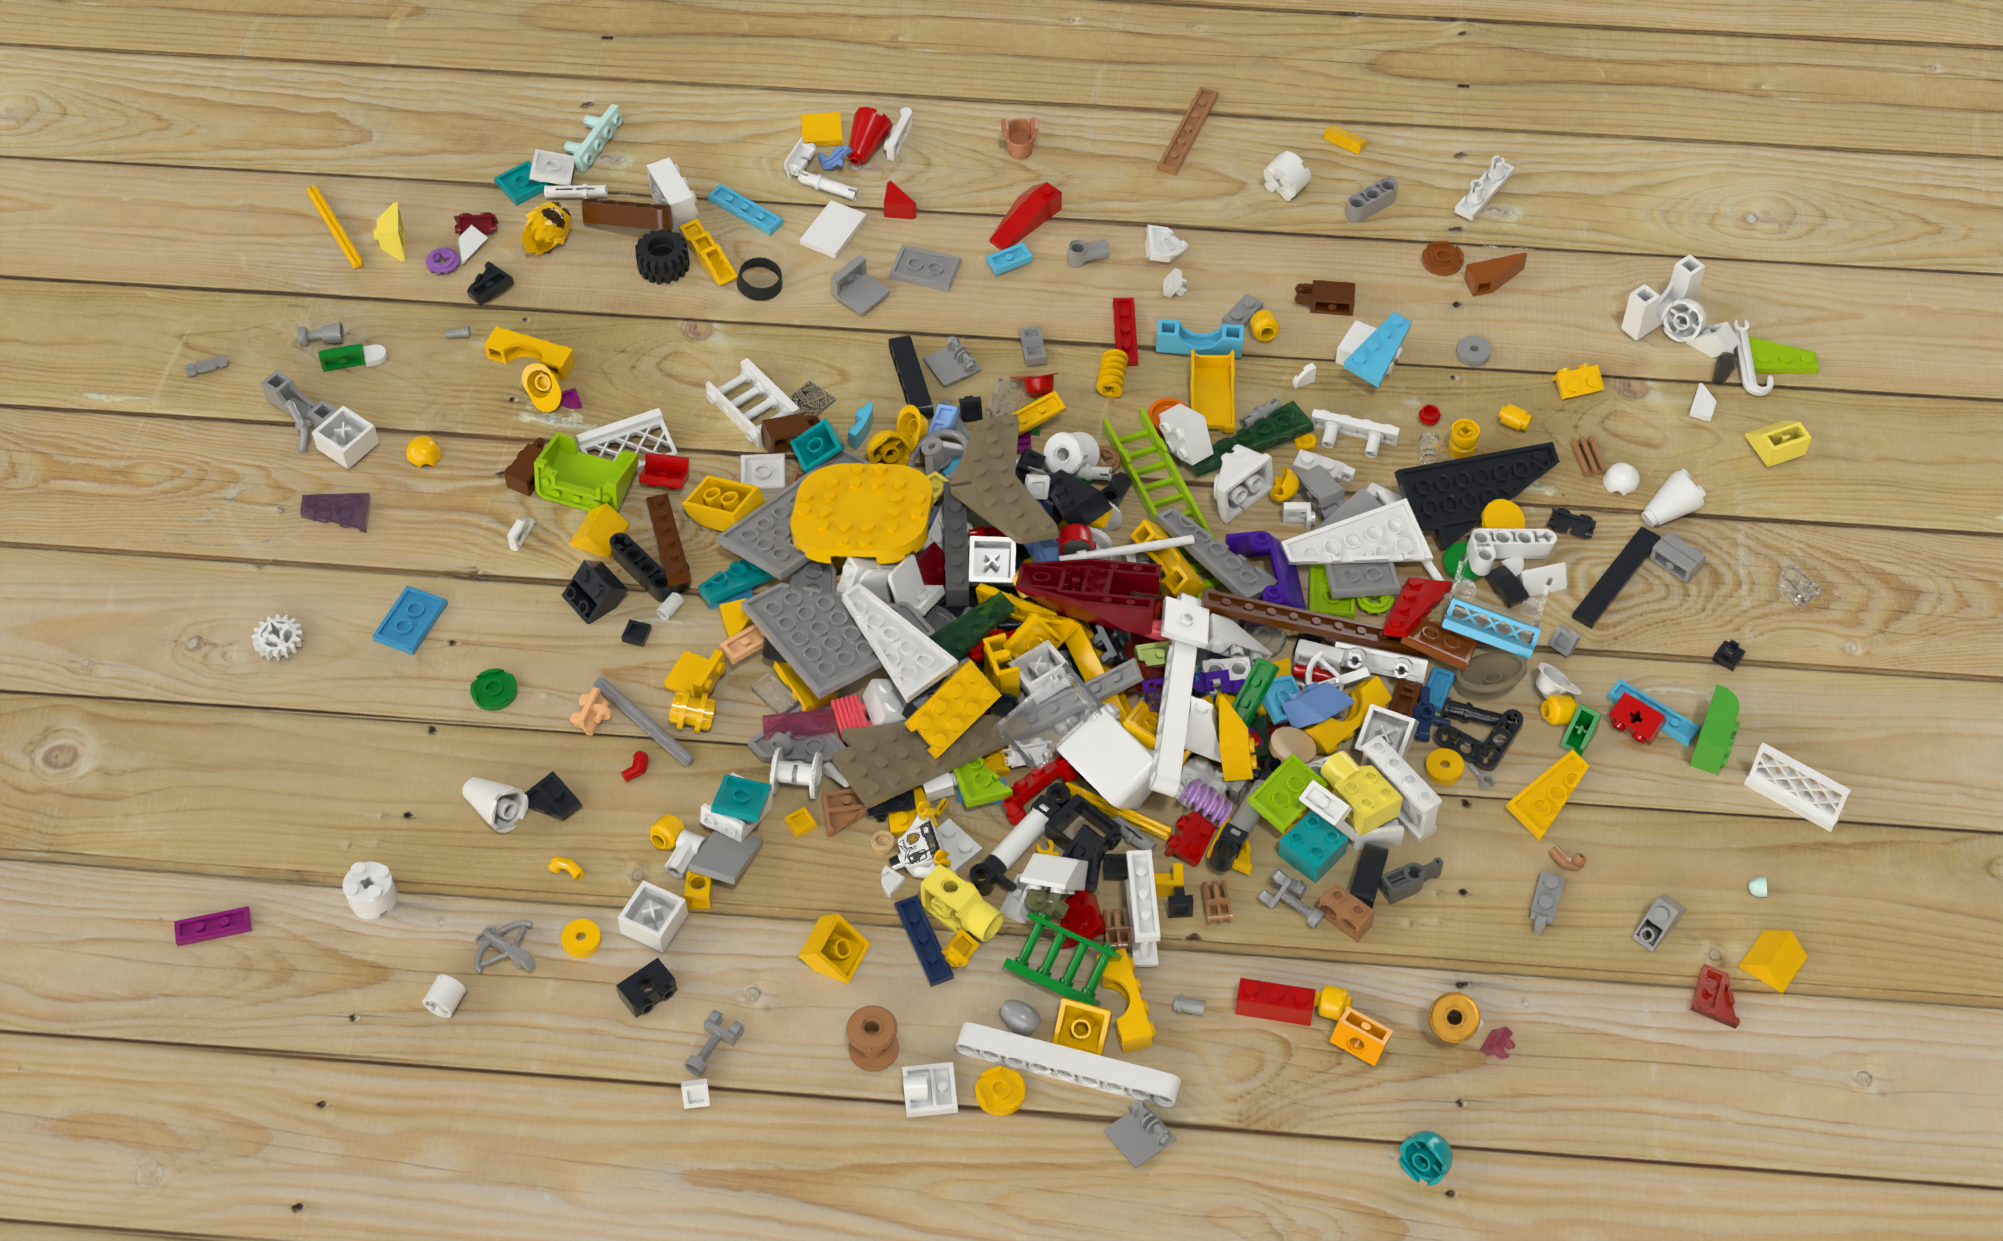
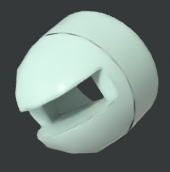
M1758 877L1750 881L1749 890L1751 894L1756 897H1767L1766 877Z

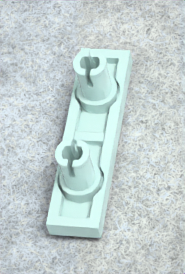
M611 104L602 117L589 114L585 116V127L593 129L583 143L566 141L564 150H566L567 154H574L573 159L578 172L585 173L613 133L621 125L623 118L618 105Z

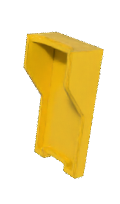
M1192 349L1190 357L1191 409L1205 416L1208 429H1218L1224 433H1235L1234 350L1228 355H1198Z
M969 660L958 666L944 680L938 690L904 724L911 732L914 730L918 731L930 745L928 748L929 753L936 759L1001 694L978 667Z

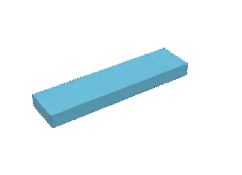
M723 184L718 185L707 195L708 201L770 236L784 224L781 217Z
M1621 679L1607 694L1606 699L1616 704L1625 691L1666 716L1667 722L1661 729V732L1687 747L1700 732L1701 727Z

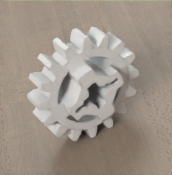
M276 614L275 619H271L268 616L266 623L260 621V628L253 629L255 635H252L251 638L255 651H258L261 657L266 655L267 660H271L275 656L277 661H279L283 655L289 658L288 653H297L295 647H302L301 640L304 639L300 623L297 624L295 618L290 620L288 615L280 618L279 614Z

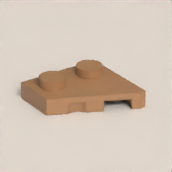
M852 788L822 792L827 837L835 835L868 814L866 806Z

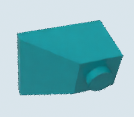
M827 418L790 441L805 473L822 464L845 447L838 431Z

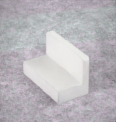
M1398 819L1388 821L1363 836L1355 832V838L1352 841L1353 849H1363L1365 843L1380 847L1402 845L1404 827L1399 826Z

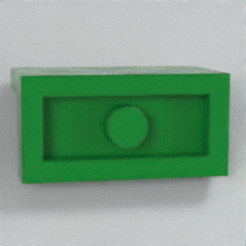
M362 343L318 352L323 372L366 365Z

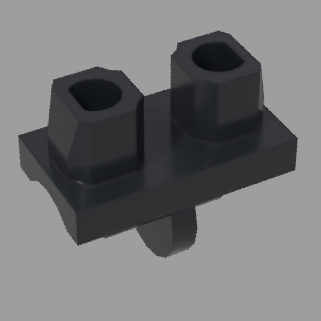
M1100 624L1096 625L1098 633L1090 640L1093 646L1100 651L1105 647L1107 648L1099 657L1101 662L1110 668L1117 662L1122 664L1129 659L1123 648L1128 646L1127 641L1131 637L1130 633L1114 628H1105Z

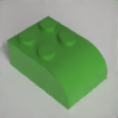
M1716 685L1690 763L1692 767L1718 775L1720 766L1726 767L1740 722L1736 721L1739 712V701L1732 691L1723 686Z

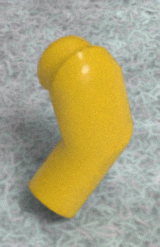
M555 856L548 864L551 872L559 873L561 869L567 870L576 881L585 875L581 867L571 858Z

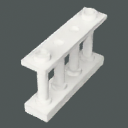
M746 358L740 362L741 375L719 388H716L710 381L706 382V398L711 404H715L745 434L749 442H754L760 448L763 446L761 435L762 423L756 427L750 420L770 407L776 408L779 411L778 414L771 418L800 413V408L758 367ZM744 382H749L753 386V388L731 401L724 396V394ZM756 395H762L766 399L744 414L737 409L738 406Z
M1127 851L1129 879H1125L1129 926L1131 927L1132 958L1135 968L1158 966L1156 941H1160L1161 935L1152 851Z

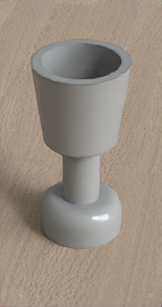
M341 322L322 326L319 331H308L306 327L297 328L300 346L308 345L309 340L323 339L324 343H344V329Z

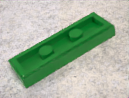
M1257 657L1232 704L1233 709L1247 727L1252 722L1280 669L1277 665Z

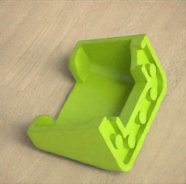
M556 432L534 462L536 492L545 500L585 511L608 503L618 512L638 466V453L621 451L617 455L616 461L579 452L577 442L573 437Z

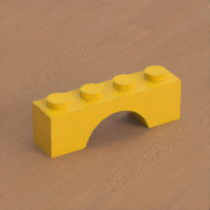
M497 326L484 344L487 359L507 364L516 358L532 357L552 370L558 380L565 381L575 365L573 349Z
M1146 519L1130 535L1136 544L1169 539V536L1162 527ZM1177 547L1145 552L1158 565H1162V569L1166 574L1163 581L1173 595L1178 596L1182 592L1195 597L1205 586Z
M1378 676L1365 678L1349 691L1355 703L1351 705L1350 712L1343 721H1337L1330 717L1324 721L1307 725L1302 730L1314 740L1316 754L1326 753L1328 755L1338 749L1337 744L1351 738L1355 734L1354 730L1363 726L1370 703L1385 709L1387 708L1386 704L1393 698Z
M1125 948L1116 951L1122 956L1120 961L1110 957L1100 979L1103 989L1118 992L1125 998L1129 1006L1127 1011L1116 1019V1034L1122 1054L1152 1047V1039L1156 1036L1154 1024L1152 1021L1149 1022L1147 1018L1149 1014L1147 1002L1142 1000L1140 993H1142L1139 978L1135 979L1133 974L1135 971L1133 958L1128 957ZM1101 954L1096 955V964Z

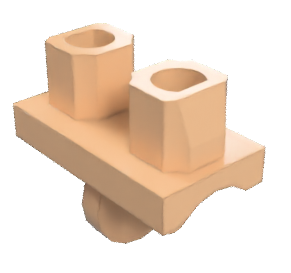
M595 687L592 688L590 694L581 695L579 705L582 711L573 713L570 718L575 728H582L586 735L592 736L598 723L601 720L610 719L612 715L611 710L608 708V700L601 695V690Z

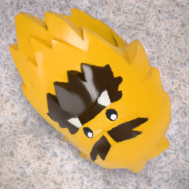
M557 201L544 202L533 208V211L526 215L528 221L521 237V244L524 243L526 253L535 252V255H541L551 250L558 243L564 244L565 238H567L568 232L571 230V215L563 204Z

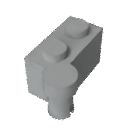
M1320 465L1297 474L1300 484L1297 492L1307 502H1311V506L1317 511L1322 522L1346 502L1344 500L1345 490L1343 486L1337 483L1331 474Z

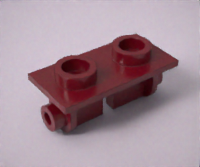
M483 212L480 215L461 213L459 216H454L457 223L455 225V233H459V235H462L471 225L478 227V230L483 234L497 232V224L495 223H499L495 214Z

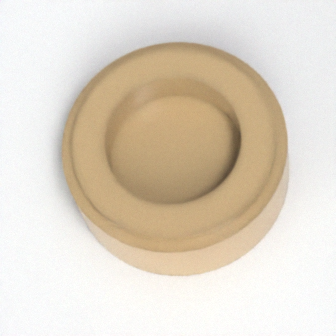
M886 830L875 832L871 837L873 852L878 855L890 854L895 848L893 834Z

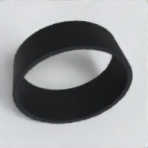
M761 257L745 261L739 270L736 281L739 291L744 296L757 301L770 300L776 297L781 292L783 285L779 266L772 260ZM763 267L773 271L779 279L770 287L757 288L749 285L743 279L742 273L749 268Z

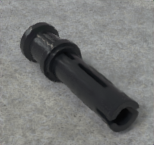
M1447 697L1443 712L1444 718L1450 716L1462 719L1464 723L1473 721L1493 727L1496 726L1503 715L1473 707V704L1470 702L1465 704L1453 701L1450 697ZM1513 717V719L1507 718L1508 727L1506 730L1509 731L1512 723H1516V717Z

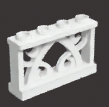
M1380 735L1362 745L1363 756L1361 766L1373 765L1403 797L1400 815L1394 819H1398L1399 825L1404 827V830L1417 844L1437 831L1435 821L1442 799Z

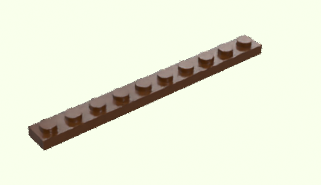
M1205 588L1202 593L1201 607L1210 609L1209 613L1425 659L1427 657V654L1400 643L1402 637L1384 635V626Z

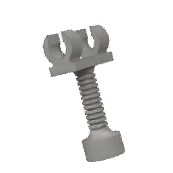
M1277 869L1272 877L1283 886L1276 896L1264 889L1260 892L1258 898L1272 908H1275L1280 900L1284 899V901L1304 914L1307 918L1306 923L1315 929L1326 913L1318 907L1316 909L1308 908L1306 904L1304 905L1302 901L1300 902L1298 898L1296 899L1294 895L1292 896L1291 893H1288L1287 890L1295 880Z
M713 1010L708 1019L704 1021V1030L712 1036L697 1056L691 1055L684 1063L685 1068L693 1075L701 1076L707 1068L705 1064L706 1059L720 1040L734 1046L744 1032V1029H742L744 1025L735 1021L727 1031L720 1027L723 1021L722 1013Z

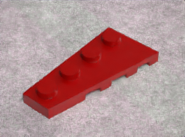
M1420 577L1408 578L1383 627V634L1406 638L1421 623V618L1425 615L1428 616L1436 603H1441L1444 599L1443 595L1453 590V582L1422 579Z

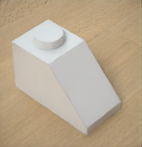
M1728 322L1707 325L1693 340L1685 341L1686 344L1712 358L1730 356L1734 352V348L1740 343Z

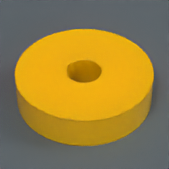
M1440 748L1428 755L1425 772L1430 780L1440 785H1452L1461 779L1464 761L1457 752L1447 748Z
M577 919L564 927L561 933V942L564 951L569 956L586 958L597 952L601 946L602 937L599 927L593 921ZM580 937H585L583 940H577Z

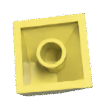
M395 202L377 218V228H373L375 241H379L380 249L403 262L406 261L405 228L399 204Z

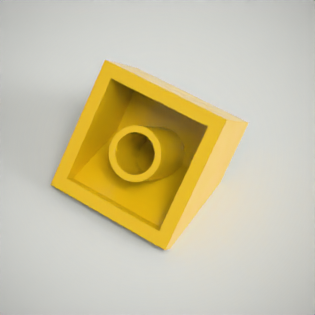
M838 913L819 917L798 957L814 971L848 984L871 943Z

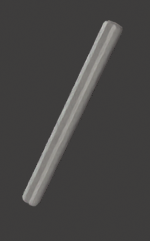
M597 678L594 687L599 688L601 694L684 766L692 764L695 757L605 678Z

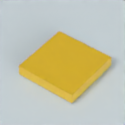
M841 112L801 114V130L805 143H813L816 147L843 145Z

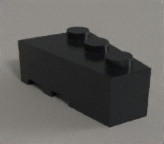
M1060 469L1049 476L1048 493L1068 525L1082 524L1088 526L1113 508L1099 489Z

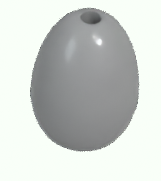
M1006 1000L1001 1006L1003 1019L1018 1034L1024 1036L1032 1035L1041 1022L1037 1010L1025 1002Z

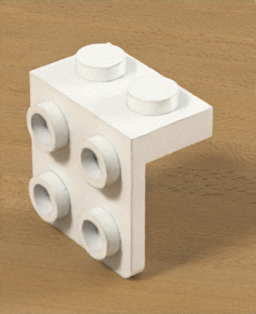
M908 555L888 575V582L895 603L899 604L900 601L909 602L922 617L945 594L943 585H924L915 555Z

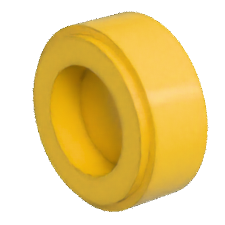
M1299 432L1295 436L1294 446L1298 451L1302 449L1311 452L1316 447L1317 439L1310 432Z

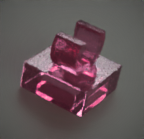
M1506 1026L1491 1030L1480 1050L1486 1056L1496 1054L1501 1060L1509 1058V1054L1505 1052L1504 1047L1508 1050L1515 1048V1043L1510 1040L1513 1032Z

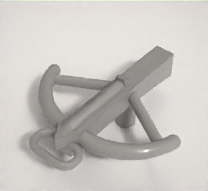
M527 920L516 921L498 930L494 926L485 928L475 938V942L481 944L474 958L476 971L481 973L483 966L507 956L510 957L517 969L523 967L528 971L536 965L534 959L529 953L517 946L526 927H532L533 922ZM521 927L513 944L501 937L506 932ZM489 946L502 952L481 962V958Z

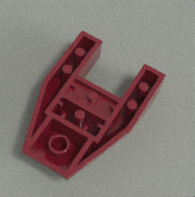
M1103 559L1021 563L1015 590L1062 615L1132 632L1137 635L1152 634L1155 600L1159 598L1162 565Z

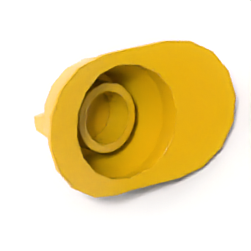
M541 363L528 365L522 374V384L538 410L542 412L554 411L560 405L562 399V392L556 374Z
M907 405L901 409L897 417L896 429L897 432L909 441L911 446L910 455L916 448L918 441L927 435L929 428L926 417L920 414L918 408L914 405Z

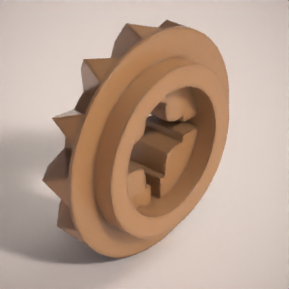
M1099 446L1100 457L1104 459L1106 464L1103 465L1099 458L1097 466L1112 467V473H1115L1116 469L1120 467L1118 452L1109 446Z

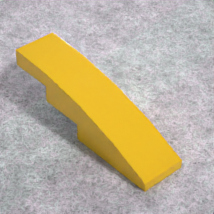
M698 218L679 226V231L685 238L688 246L719 287L737 279L738 276L719 244H715L708 231L705 232Z

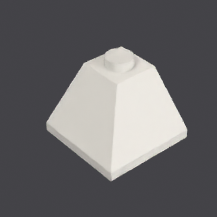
M1191 696L1184 749L1221 763L1219 718L1214 706L1204 699Z

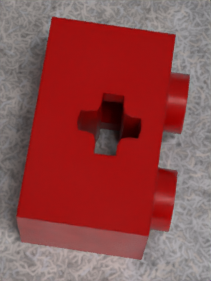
M1625 691L1609 714L1613 727L1622 732L1624 730L1632 733V738L1642 744L1647 742L1651 745L1667 722L1665 715ZM1638 717L1641 718V723L1638 722V721H1636V722L1633 724L1632 718H1634V719H1637Z

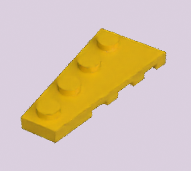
M1572 749L1510 800L1505 807L1540 841L1589 768V765Z

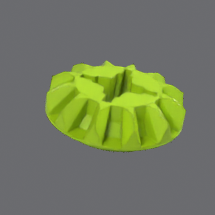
M1393 594L1357 597V604L1360 605L1361 611L1366 610L1369 615L1377 613L1379 616L1382 612L1387 613L1389 608L1392 607ZM1371 598H1373L1374 600L1377 599V598L1379 599V602H1378V603L1375 602V601H1374V602H1370V601H1371Z

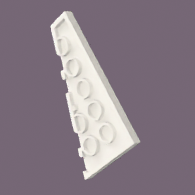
M1407 498L1284 540L1280 544L1289 565L1433 560L1432 553Z
M857 583L842 594L844 605L907 703L958 667L957 659L862 584Z

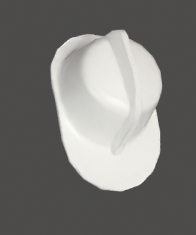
M1543 662L1538 664L1540 672L1536 678V686L1545 698L1549 695H1561L1567 692L1577 695L1582 694V691L1570 682L1559 669Z

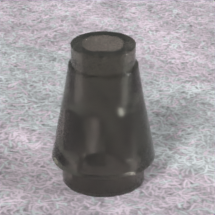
M1723 352L1717 357L1712 381L1715 384L1723 385L1738 365L1735 355Z

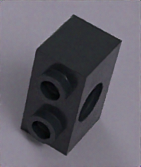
M656 958L616 985L619 998L635 1018L642 1014H647L655 1005L663 1000H668L677 991L674 976L659 958ZM647 988H653L650 991H644Z

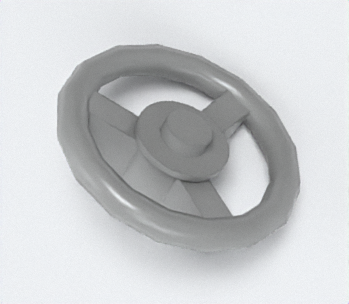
M942 429L933 431L918 441L916 448L908 456L910 460L907 462V466L915 468V460L922 450L925 456L926 476L934 471L938 472V470L944 469L950 464L952 456L964 453L969 440L957 430ZM941 438H954L961 444L941 441ZM957 467L943 477L951 481Z

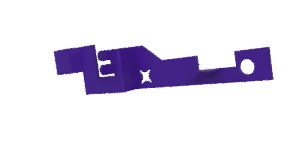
M1229 669L1194 673L1192 688L1198 692L1214 691V687H1212L1214 682L1210 680L1220 678L1222 693L1238 692L1243 686L1245 679L1230 680ZM1201 675V676H1200L1201 681H1199V680L1196 681V677H1195V676ZM1164 678L1142 681L1143 691H1157L1156 685L1163 684ZM1150 682L1154 683L1153 688L1149 687Z

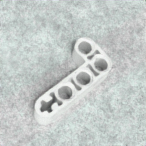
M1475 529L1472 531L1466 547L1470 568L1475 574L1485 576L1491 571L1495 559H1508L1511 557L1546 559L1550 557L1557 536L1549 529Z

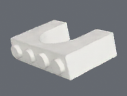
M1689 254L1675 264L1671 281L1661 296L1646 284L1630 293L1621 329L1637 341L1663 324L1661 320L1662 313L1671 302L1682 298H1690L1696 301L1706 266Z

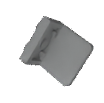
M861 255L851 260L844 268L834 273L831 277L832 296L860 315L867 313L890 294L888 287L867 274L866 259Z

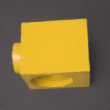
M687 871L684 893L687 909H711L713 878Z

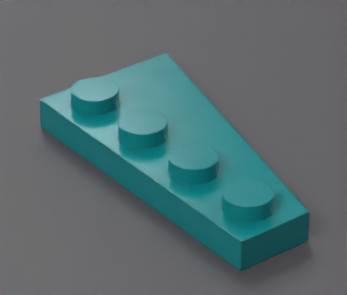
M743 559L740 562L734 561L729 565L728 570L725 572L719 571L700 584L698 589L701 596L709 605H712L776 577Z

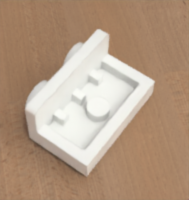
M1194 756L1184 765L1180 778V783L1184 787L1189 782L1199 778L1202 782L1201 786L1208 784L1209 791L1212 789L1217 790V796L1225 795L1231 782L1224 781L1222 767L1210 763L1204 757Z

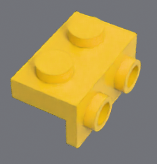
M1585 363L1577 366L1578 369L1570 371V367L1557 370L1558 374L1551 378L1552 382L1557 381L1561 400L1605 390L1599 366H1590V363Z

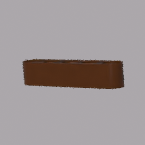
M595 198L581 201L584 223L656 230L672 228L671 206Z

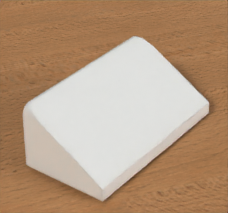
M1562 562L1521 571L1519 581L1530 597L1564 590L1567 587L1566 564Z
M1300 639L1295 651L1293 666L1295 662L1308 666L1311 658L1317 652L1323 650L1325 654L1322 658L1337 672H1340L1344 650ZM1317 661L1314 665V667L1318 665L1321 666V669L1328 670L1319 661Z
M1017 874L1013 881L1017 887L1014 892H1008L1000 911L1007 918L1027 923L1029 918L1026 916L1028 912L1032 913L1033 910L1026 904V895L1032 889L1028 888V883L1020 882L1022 874Z

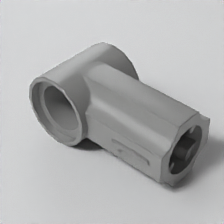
M1107 239L1088 243L1082 240L1071 241L1068 247V264L1072 267L1080 268L1085 265L1086 261L1109 257L1110 250Z

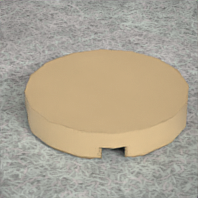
M1281 727L1275 730L1269 739L1268 748L1275 759L1276 757L1280 759V763H1283L1292 752L1305 764L1312 762L1316 754L1314 740L1306 732L1298 728Z

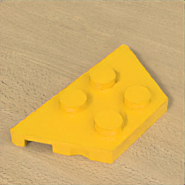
M1034 612L1002 645L1003 649L1010 651V659L1006 661L1008 668H1010L1009 662L1046 640H1049L1058 649L1080 626V623L1075 618Z

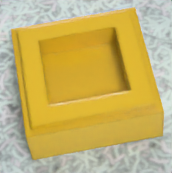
M805 806L784 817V822L796 839L817 828V822Z

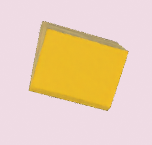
M608 503L589 510L570 540L569 546L610 559L612 556L610 538L616 533H626L630 524Z
M1763 930L1738 967L1783 994L1807 960L1808 955L1791 930Z
M1063 997L1052 1043L1102 1056L1111 1030L1112 1010Z

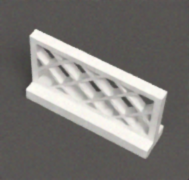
M660 408L576 435L580 452L588 454L587 451L597 449L601 451L598 457L603 458L604 454L607 453L615 456L613 461H616L617 455L626 446L636 449L635 453L639 454L640 451L644 453H658L660 445H664L671 450L670 453L665 455L678 456L663 421ZM661 427L662 434L660 438L649 435L651 430ZM638 435L643 438L640 444L637 445L629 442L630 437ZM646 439L657 443L653 450L643 447ZM617 442L622 445L619 451L616 452L608 449L610 443ZM638 460L636 471L645 467V461Z
M1764 742L1759 747L1750 774L1744 783L1747 787L1829 832L1833 830L1844 811L1843 808L1851 792L1845 786ZM1765 754L1771 756L1774 760H1769ZM1787 766L1793 768L1796 772H1790ZM1774 767H1779L1782 773H1777ZM1809 778L1815 780L1818 784H1812ZM1796 779H1801L1804 785H1799ZM1831 790L1841 794L1842 796H1834ZM1818 791H1823L1826 797H1821Z

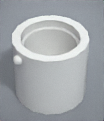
M440 974L435 979L422 1003L426 1009L442 1018H450L464 996L466 989L458 980L448 975Z

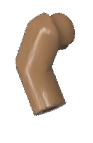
M1558 845L1549 851L1552 858L1563 869L1580 870L1586 863V857L1582 853H1576L1574 857L1567 856Z

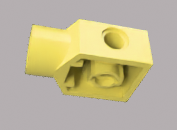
M1345 751L1335 753L1323 764L1321 775L1334 788L1333 794L1352 808L1345 820L1360 836L1369 833L1400 815L1403 797L1373 765L1359 766Z
M939 864L920 884L921 902L924 911L955 933L958 929L962 928L965 932L969 931L983 942H988L1000 929L1004 921V913L982 899L975 885L969 881L965 882L951 868H945Z

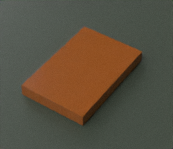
M1423 616L1421 623L1406 638L1402 637L1400 643L1465 671L1479 641L1443 628L1442 623Z

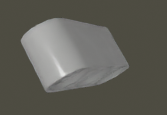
M1386 177L1349 197L1346 218L1350 222L1358 223L1393 204L1396 200L1398 182L1393 178Z

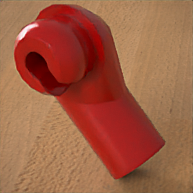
M637 751L634 753L632 767L621 772L625 782L637 778L646 772L649 762L646 752Z

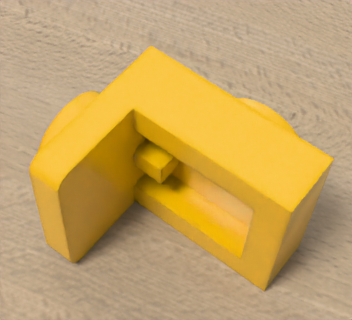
M961 928L957 930L941 953L946 956L945 960L953 967L961 968L969 963L968 959L980 944Z

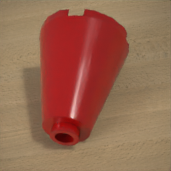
M860 107L854 113L848 145L853 151L847 154L849 161L854 165L865 164L891 132L893 126L891 120L884 113L882 116L877 114V110L874 108Z

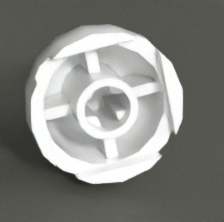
M1682 298L1671 302L1664 309L1661 316L1665 326L1663 329L1671 339L1677 342L1693 340L1705 328L1706 313L1704 308L1697 301L1690 298Z

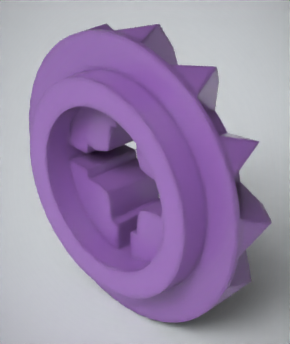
M450 248L435 249L426 258L427 268L430 269L431 273L436 272L440 275L442 272H445L448 275L450 270L455 271L456 266H459V255ZM441 258L446 262L445 264L440 262Z

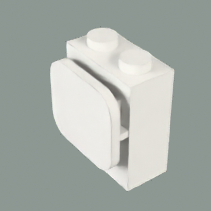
M847 557L836 591L844 593L857 583H860L878 598L894 603L895 599L888 582V575L901 561L890 564H877L876 557Z

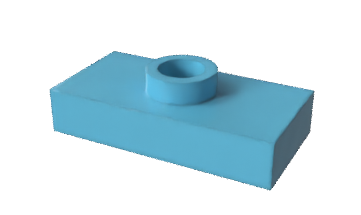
M1023 242L986 256V263L995 275L1033 262V255Z

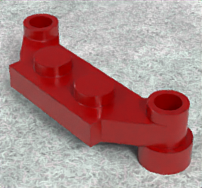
M1061 754L1053 762L1033 767L1030 773L1013 784L1011 787L1013 795L1006 797L1002 802L1007 811L1006 816L1011 825L1019 824L1027 815L1023 804L1056 777L1060 776L1061 781L1064 783L1071 782L1079 776V772Z

